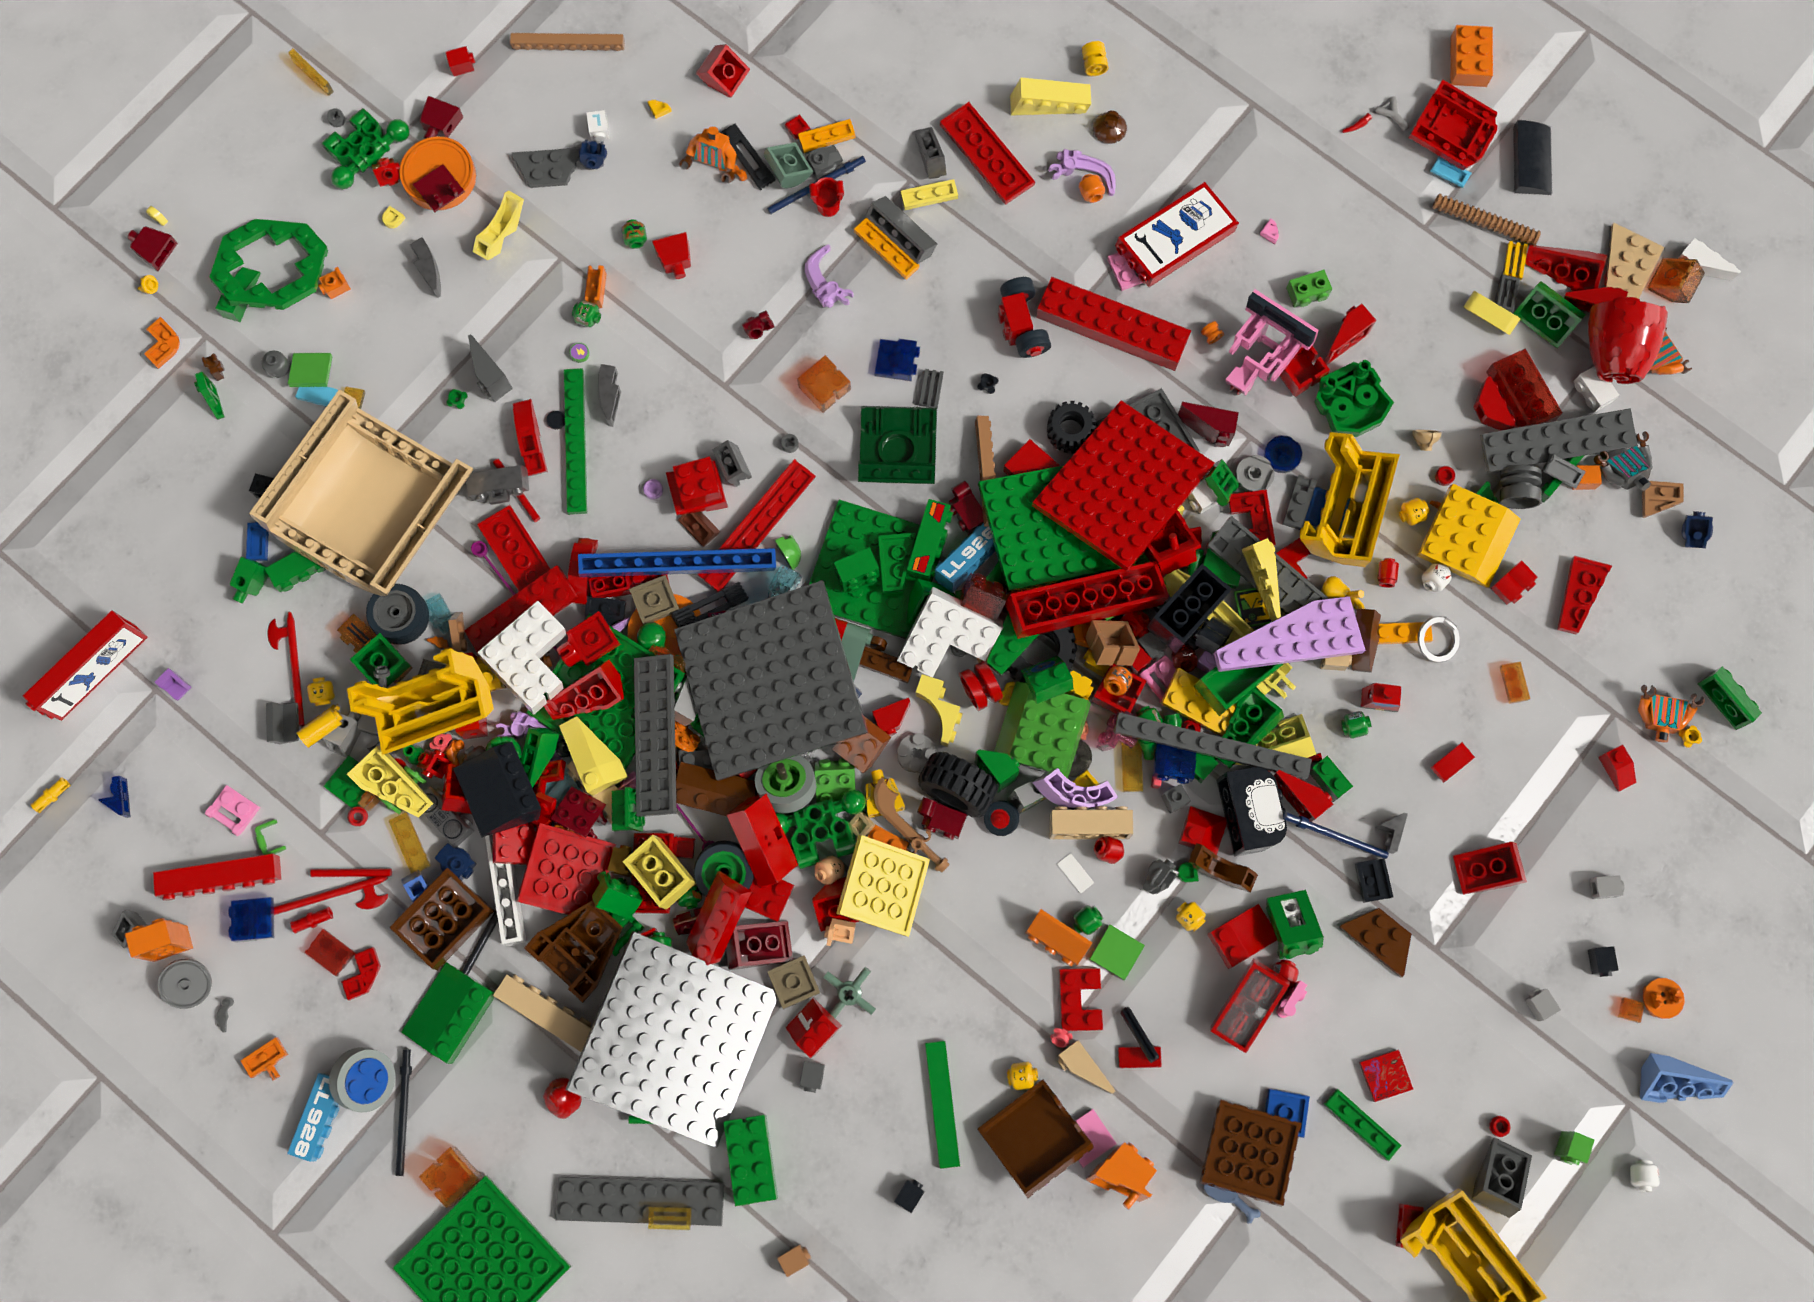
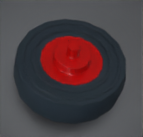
M999 800L990 804L984 815V823L992 834L1006 836L1017 829L1019 813L1012 803Z

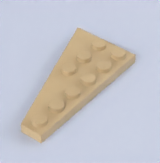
M1613 223L1610 231L1609 257L1607 258L1605 285L1606 287L1622 288L1624 291H1628L1627 297L1639 299L1664 247Z

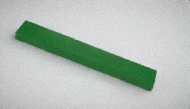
M946 1041L925 1043L940 1169L960 1167Z

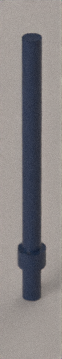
M862 155L852 162L848 161L842 164L841 168L824 177L836 179L845 173L849 174L854 171V168L865 163L866 160ZM809 185L768 207L769 213L773 214L809 194Z
M1285 812L1283 815V820L1294 823L1296 827L1303 830H1312L1381 858L1387 859L1389 856V852L1313 823L1301 815L1295 816L1288 812Z

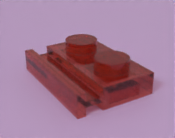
M326 929L321 930L310 944L311 946L308 950L304 952L337 977L353 958L354 954H356L355 951Z

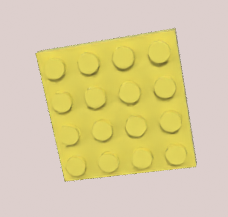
M858 835L836 914L909 937L930 859L866 836Z

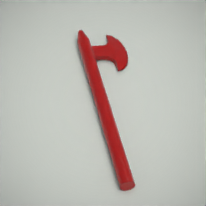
M288 612L287 627L278 628L276 619L270 622L268 640L271 647L278 650L280 639L288 637L294 702L298 703L300 727L304 726L305 722L295 621L292 613Z
M377 876L267 909L268 915H277L361 889L364 890L365 899L362 902L356 903V906L360 909H374L381 906L388 899V894L383 896L377 895L374 886L384 882L388 877Z

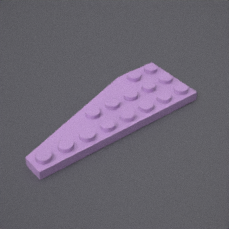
M1350 597L1313 601L1216 650L1213 654L1218 672L1362 654L1366 650Z

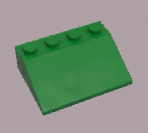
M446 962L401 1033L443 1062L453 1064L495 997L493 995L495 992Z

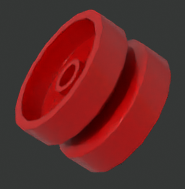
M985 661L974 665L975 674L970 669H965L959 673L963 688L977 711L988 706L987 698L993 703L1003 699L1000 686Z

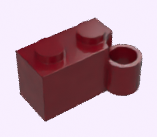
M964 480L951 488L955 497L949 500L948 504L951 505L950 511L953 512V516L956 515L959 520L957 523L960 529L970 535L977 526H981L984 523L983 509L974 497L970 486Z
M925 797L922 798L917 810L918 814L924 816L921 823L924 826V830L929 829L931 833H935V831L943 834L942 837L948 840L959 839L967 814L938 804Z

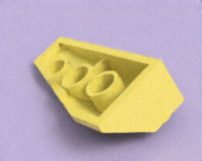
M1267 538L1241 550L1271 621L1281 618L1276 556L1274 554L1275 547Z
M577 716L559 725L587 793L594 796L628 778L621 760Z

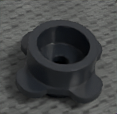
M984 373L981 375V382L977 385V388L980 391L985 390L989 394H993L999 379L991 374Z

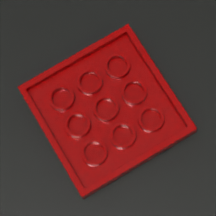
M538 823L516 902L565 915L571 914L593 900L592 895L599 885L597 876L604 871L606 874L607 872L609 873L608 867L616 844L589 836L585 838L571 831Z

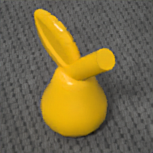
M1330 576L1325 580L1321 592L1329 599L1350 597L1353 608L1356 610L1357 608L1365 609L1363 603L1358 599L1364 596L1362 590L1350 591V588L1336 576Z

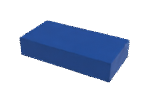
M258 522L247 523L246 558L254 561H268L269 532Z

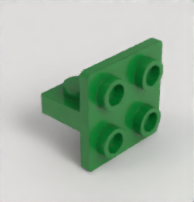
M625 787V790L612 791V831L635 830L643 832L645 817H637L636 789Z

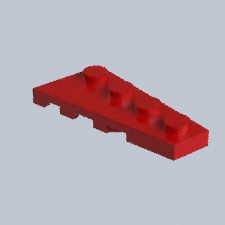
M1578 556L1572 557L1557 630L1572 634L1579 633L1612 565Z

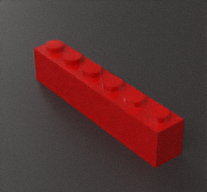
M276 854L153 872L155 896L162 898L163 901L174 900L175 896L180 895L183 898L194 897L195 893L199 892L205 895L214 894L215 890L222 889V891H233L238 886L252 888L257 883L272 885L275 884L276 880H282L280 856Z

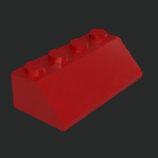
M720 871L713 881L686 941L691 955L705 961L707 966L720 962L752 893L751 890Z

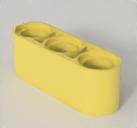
M1476 291L1472 292L1463 306L1508 335L1512 333L1520 321L1519 317Z

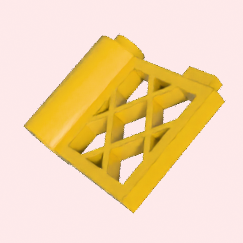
M333 704L297 732L301 741L308 748L342 725L341 720L343 717L338 712L340 709L339 704Z

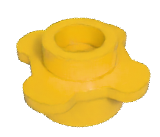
M1691 725L1689 729H1682L1678 733L1682 737L1683 745L1686 748H1690L1695 743L1700 744L1702 742L1701 734L1696 726Z

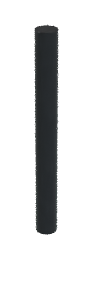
M497 910L494 911L464 965L463 973L469 975L498 922Z

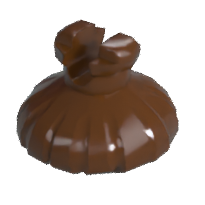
M1110 110L1097 116L1093 123V132L1095 137H1098V140L1104 143H1117V141L1119 142L1125 137L1127 124L1121 115L1116 111Z

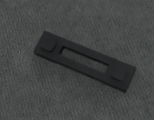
M736 123L720 132L729 137L730 144L736 151V157L760 190L775 182V177ZM740 142L744 145L758 164V169L754 170L736 144L738 145Z
M739 581L720 592L673 612L671 616L677 627L680 628L707 619L708 613L721 612L747 601L749 597L744 592L745 590L742 589ZM723 597L727 600V603L697 617L694 616L693 611Z

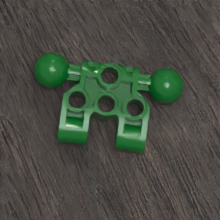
M364 108L360 109L349 119V122L356 131L350 133L348 138L344 139L334 131L321 142L326 151L341 165L334 168L331 172L333 185L339 189L350 188L354 183V175L357 172L361 171L364 173L368 167L378 163V160L384 156L383 154L391 150L390 144L393 142H403L409 137L410 130L408 124L401 119H394L388 123L387 133L383 136L384 131L378 121Z
M855 789L849 790L844 793L841 800L834 802L831 798L814 803L795 811L794 814L789 816L783 813H776L785 835L790 827H798L791 838V842L800 869L816 865L820 861L816 843L826 841L829 838L833 840L839 858L853 854L856 840L851 823L839 817L837 813L843 811L851 815L861 813L866 806V798L862 792ZM814 808L820 810V817L818 819H813L811 816V811ZM839 821L845 824V830L842 833L837 832L835 829V825ZM819 827H823L826 830V836L822 839L816 834ZM800 833H804L807 836V841L804 844L798 842L797 837Z

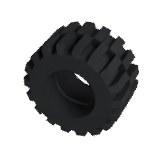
M1067 401L1062 402V406L1058 404L1055 410H1052L1047 424L1048 439H1051L1053 446L1057 445L1056 449L1059 451L1062 448L1065 453H1068V450L1076 453V449H1079L1095 431L1096 420L1093 418L1094 414L1092 411L1088 412L1089 407H1083L1081 402H1078V404H1074L1075 401H1070V404H1067ZM1066 420H1073L1080 424L1082 430L1076 434H1068L1062 430L1060 424Z

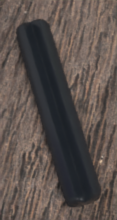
M1130 1007L1122 1009L1120 1014L1149 1062L1152 1063L1159 1059V1055Z

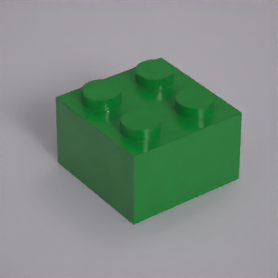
M870 547L834 562L835 574L844 593L856 592L860 589L859 587L865 584L867 586L873 585L877 582V579H880L879 567Z
M381 633L350 658V661L371 684L379 685V680L374 677L373 673L375 667L387 666L390 670V676L386 677L387 687L411 667L407 660Z

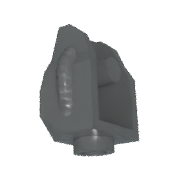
M834 145L826 148H817L811 151L806 158L813 170L812 174H814L817 180L832 173L843 162L839 151Z
M1158 859L1152 862L1149 866L1143 889L1151 894H1158L1168 889L1179 874L1174 869L1176 865L1168 859L1165 861Z

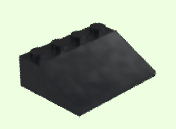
M513 742L492 747L453 768L481 838L539 820L541 806Z

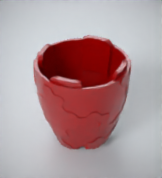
M1616 297L1613 301L1593 304L1588 321V336L1592 361L1600 380L1610 383L1614 379L1618 384H1634L1645 378L1662 346L1668 318V311L1665 306L1643 302L1636 297Z

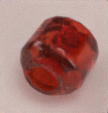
M1184 644L1177 653L1172 651L1171 661L1175 669L1180 668L1189 673L1196 668L1198 658L1191 646Z

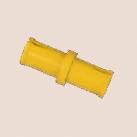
M63 777L59 778L55 784L49 789L46 788L43 794L30 804L36 812L41 813L51 802L58 800V796L71 786L70 783Z

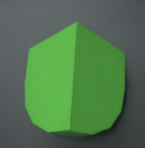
M789 535L787 539L781 537L775 540L793 571L800 563L801 550L794 537Z

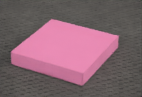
M1094 1109L1076 1120L1094 1146V1149L1085 1153L1078 1160L1082 1168L1117 1144Z

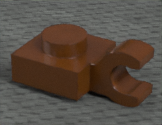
M213 353L209 357H203V364L210 370L211 375L217 381L224 379L222 371H225L222 362L218 361L216 354Z

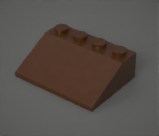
M446 868L389 928L431 969L438 971L491 916L494 910L449 868Z

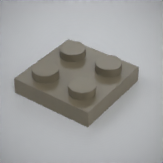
M666 575L629 589L643 624L657 621L679 610Z
M805 955L767 971L783 1010L820 994Z

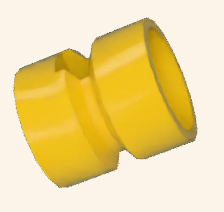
M1092 41L1085 44L1081 51L1086 74L1089 76H1099L1106 73L1109 66L1104 43Z

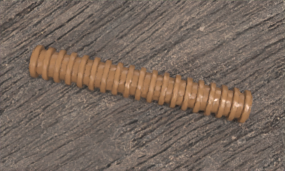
M1441 193L1437 195L1433 204L1434 210L1436 208L1440 212L1443 210L1445 214L1448 212L1450 216L1452 214L1456 218L1459 216L1461 220L1464 218L1466 222L1477 223L1476 225H1482V228L1488 227V230L1493 229V232L1498 231V234L1504 233V236L1509 235V238L1520 239V242L1525 241L1526 244L1536 245L1541 235L1540 230L1529 229L1530 227H1524V224L1518 225V222L1513 223V220L1508 221V218L1502 219V216L1497 217V214L1486 213V210L1483 209L1481 211L1480 208L1476 209L1473 205L1470 207L1468 203L1465 205L1464 202H1458L1457 199L1454 201L1452 197L1449 199L1446 195L1442 196Z

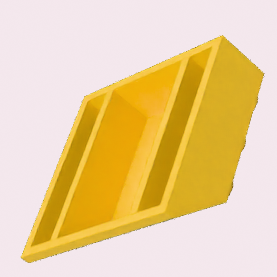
M1452 484L1442 500L1417 557L1433 564L1447 566L1450 572L1489 588L1521 518L1505 506L1456 484Z

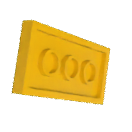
M1177 668L1160 703L1223 737L1229 726V721L1237 708V703L1221 716H1218L1194 687L1200 679Z

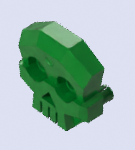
M1362 360L1359 363L1352 362L1321 377L1314 403L1320 414L1326 416L1332 432L1353 434L1354 437L1363 435L1379 427L1394 404V401L1380 386L1381 379L1375 369L1371 368V363L1368 360ZM1367 394L1369 398L1367 399L1363 395ZM1339 406L1344 407L1345 410L1341 411Z

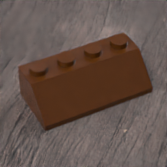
M682 761L680 763L676 777V803L727 816L728 813L746 799L755 796L756 787L753 780L732 776L718 781L712 769Z

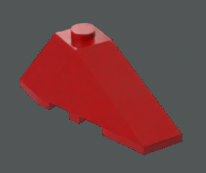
M1529 245L1525 264L1544 275L1550 276L1556 282L1571 288L1572 291H1580L1599 287L1607 255L1590 251Z
M607 660L561 690L551 700H546L547 704L544 705V708L553 720L574 716L575 714L608 709L624 699L621 676L612 662Z

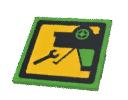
M1256 588L1234 591L1238 614L1250 627L1273 622Z

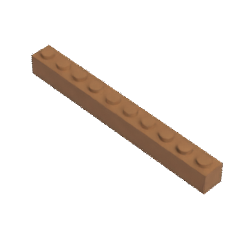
M511 33L510 44L512 49L620 51L624 50L625 39L623 34Z
M977 416L975 420L980 481L996 478L989 416ZM982 502L984 527H989Z

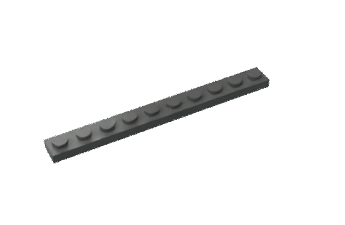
M1120 712L1117 715L1114 730L1116 734L1252 767H1261L1273 772L1281 770L1302 779L1309 778L1312 761L1309 758Z

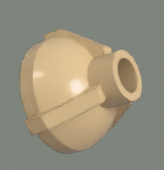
M1413 430L1412 436L1418 446H1421L1420 450L1432 451L1433 444L1440 439L1442 432L1437 430Z

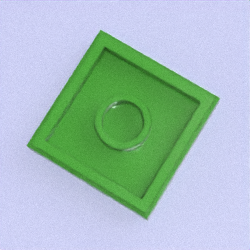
M293 353L288 380L289 387H327L332 354Z
M1109 925L1089 960L1125 981L1145 945L1114 926Z

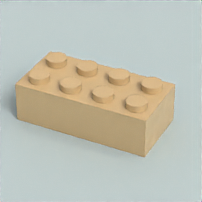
M1063 806L1055 807V810H1052L1049 815L1050 839H1099L1102 836L1130 839L1133 835V810H1128V807L1125 806L1115 807V810H1108L1105 806L1095 807V810H1087V807H1075V810H1067V807Z

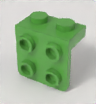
M844 758L839 761L822 759L819 762H815L816 803L831 798L834 802L841 800L845 792L855 789V767Z

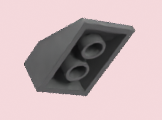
M470 334L468 340L475 375L479 380L477 385L487 399L491 397L496 402L513 388L506 375Z
M1494 1137L1475 1181L1471 1200L1511 1218L1522 1209L1532 1155Z

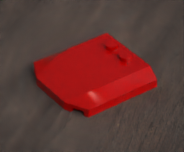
M1442 79L1408 138L1461 170H1465L1482 159L1497 132V111Z

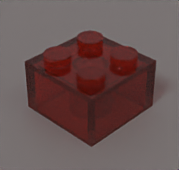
M970 573L960 592L961 606L994 621H997L1007 602L1004 586L999 582L994 581L992 583L986 580V577L979 573Z

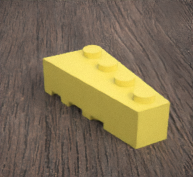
M1021 77L1010 95L1011 115L1086 113L1091 106L1090 84Z

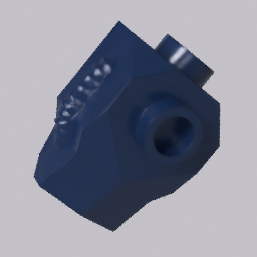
M588 140L582 142L579 148V157L581 164L585 168L599 169L604 166V160L607 157L604 141L597 143L596 141L588 142Z
M1693 511V515H1686L1681 530L1685 540V547L1706 549L1707 541L1713 535L1712 516H1705L1706 512Z
M449 843L435 857L440 863L442 871L449 868L461 880L464 878L468 879L473 874V868L477 864L471 859L467 851L460 847L454 848Z

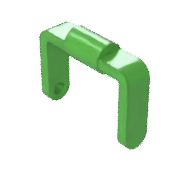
M277 820L269 821L255 828L256 841L263 855L277 854L286 850V846H282L268 852L264 835L261 833L262 829L277 824Z

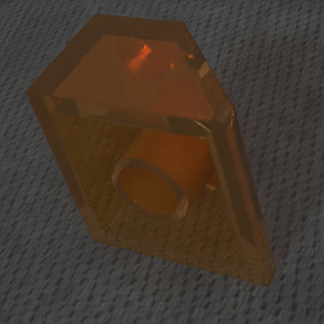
M1663 258L1647 289L1672 303H1690L1705 272L1697 259Z

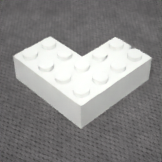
M932 587L898 654L897 661L911 668H914L916 665L918 671L932 678L949 645L986 661L1003 629V620Z
M539 601L477 652L480 660L533 715L547 704L546 697L543 694L546 693L547 698L551 700L564 689L559 678L540 658L566 636V631Z

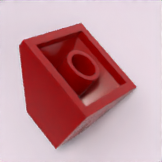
M1190 806L1178 844L1194 849L1196 843L1201 844L1217 855L1226 828V819Z
M846 877L840 878L832 884H826L812 898L821 932L825 931L826 926H830L832 918L853 923L860 922L836 914Z

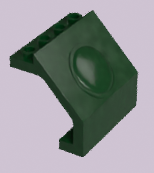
M861 406L858 482L935 484L937 408Z

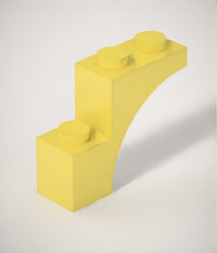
M509 190L504 193L496 215L490 224L476 236L473 247L474 253L486 260H490L501 253L504 237L517 230L524 202L523 198Z
M922 674L916 690V697L929 703L938 714L942 724L941 745L948 747L950 742H954L957 732L953 730L955 724H960L963 713H960V706L939 700V698H944L946 688L943 687L944 681Z

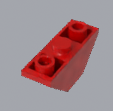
M1489 376L1481 385L1474 409L1482 424L1500 431L1513 429L1516 426L1515 418L1509 413L1506 400L1501 397L1497 383Z

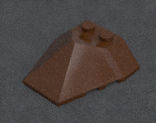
M592 900L546 929L539 931L524 949L538 962H544L569 986L568 990L584 1003L597 988L623 927L605 910L595 907Z

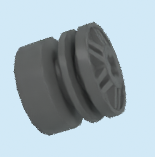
M1516 465L1501 470L1500 485L1503 488L1500 490V505L1510 509H1529L1539 506L1542 503V490L1539 488L1542 484L1541 469L1528 465Z

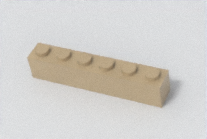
M516 974L513 976L506 975L493 996L582 1052L592 1023L583 1017L580 1020L573 1016L575 1012L566 1006L563 1009L556 1005L558 1001L554 998L541 996V990L535 986L530 985V987H527L523 984L524 979Z

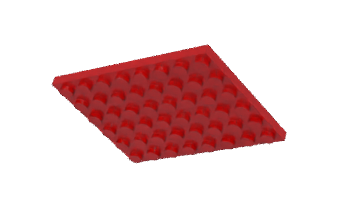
M1121 400L1033 501L1032 507L1125 571H1128L1209 473L1215 462Z

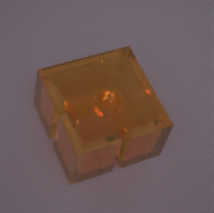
M826 355L797 378L798 387L822 413L836 403L834 391L836 398L839 400L851 390L850 380L840 370L837 371V367Z
M456 1146L449 1147L436 1160L438 1163L430 1165L419 1176L430 1191L437 1190L438 1188L441 1189L436 1191L434 1195L445 1208L452 1207L483 1177Z

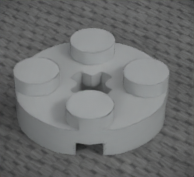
M1252 455L1240 461L1236 468L1235 476L1239 486L1244 491L1251 492L1268 489L1274 480L1275 473L1268 459L1260 455ZM1256 470L1260 477L1253 478L1250 472Z
M921 733L908 735L900 742L897 749L898 762L908 772L921 773L930 755L936 752V747L930 738ZM914 749L919 750V749H920V750L922 751V752L920 753L921 757H920L919 759H918V757H914V758H913V757H912V754H913V751H912V750H914Z

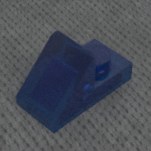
M122 776L112 777L110 791L113 797L98 800L118 815L130 818L128 781Z

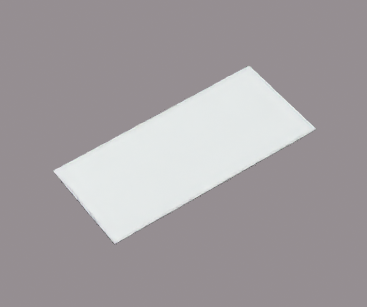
M1071 853L1057 863L1080 894L1094 884L1093 880Z

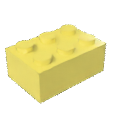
M655 835L647 839L623 861L656 904L666 910L696 884L694 878L662 839Z

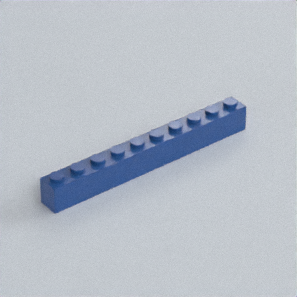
M775 548L578 554L579 577L775 571L776 553Z

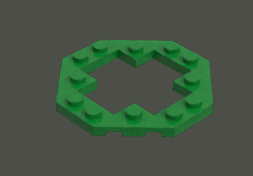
M254 219L222 237L209 278L230 305L249 304L250 307L265 308V306H270L278 310H285L317 291V282L323 271V262L325 257H327L328 248L307 223ZM266 235L276 246L293 237L309 255L295 263L296 269L302 277L274 293H271L262 282L245 291L230 273V271L244 264L236 251Z

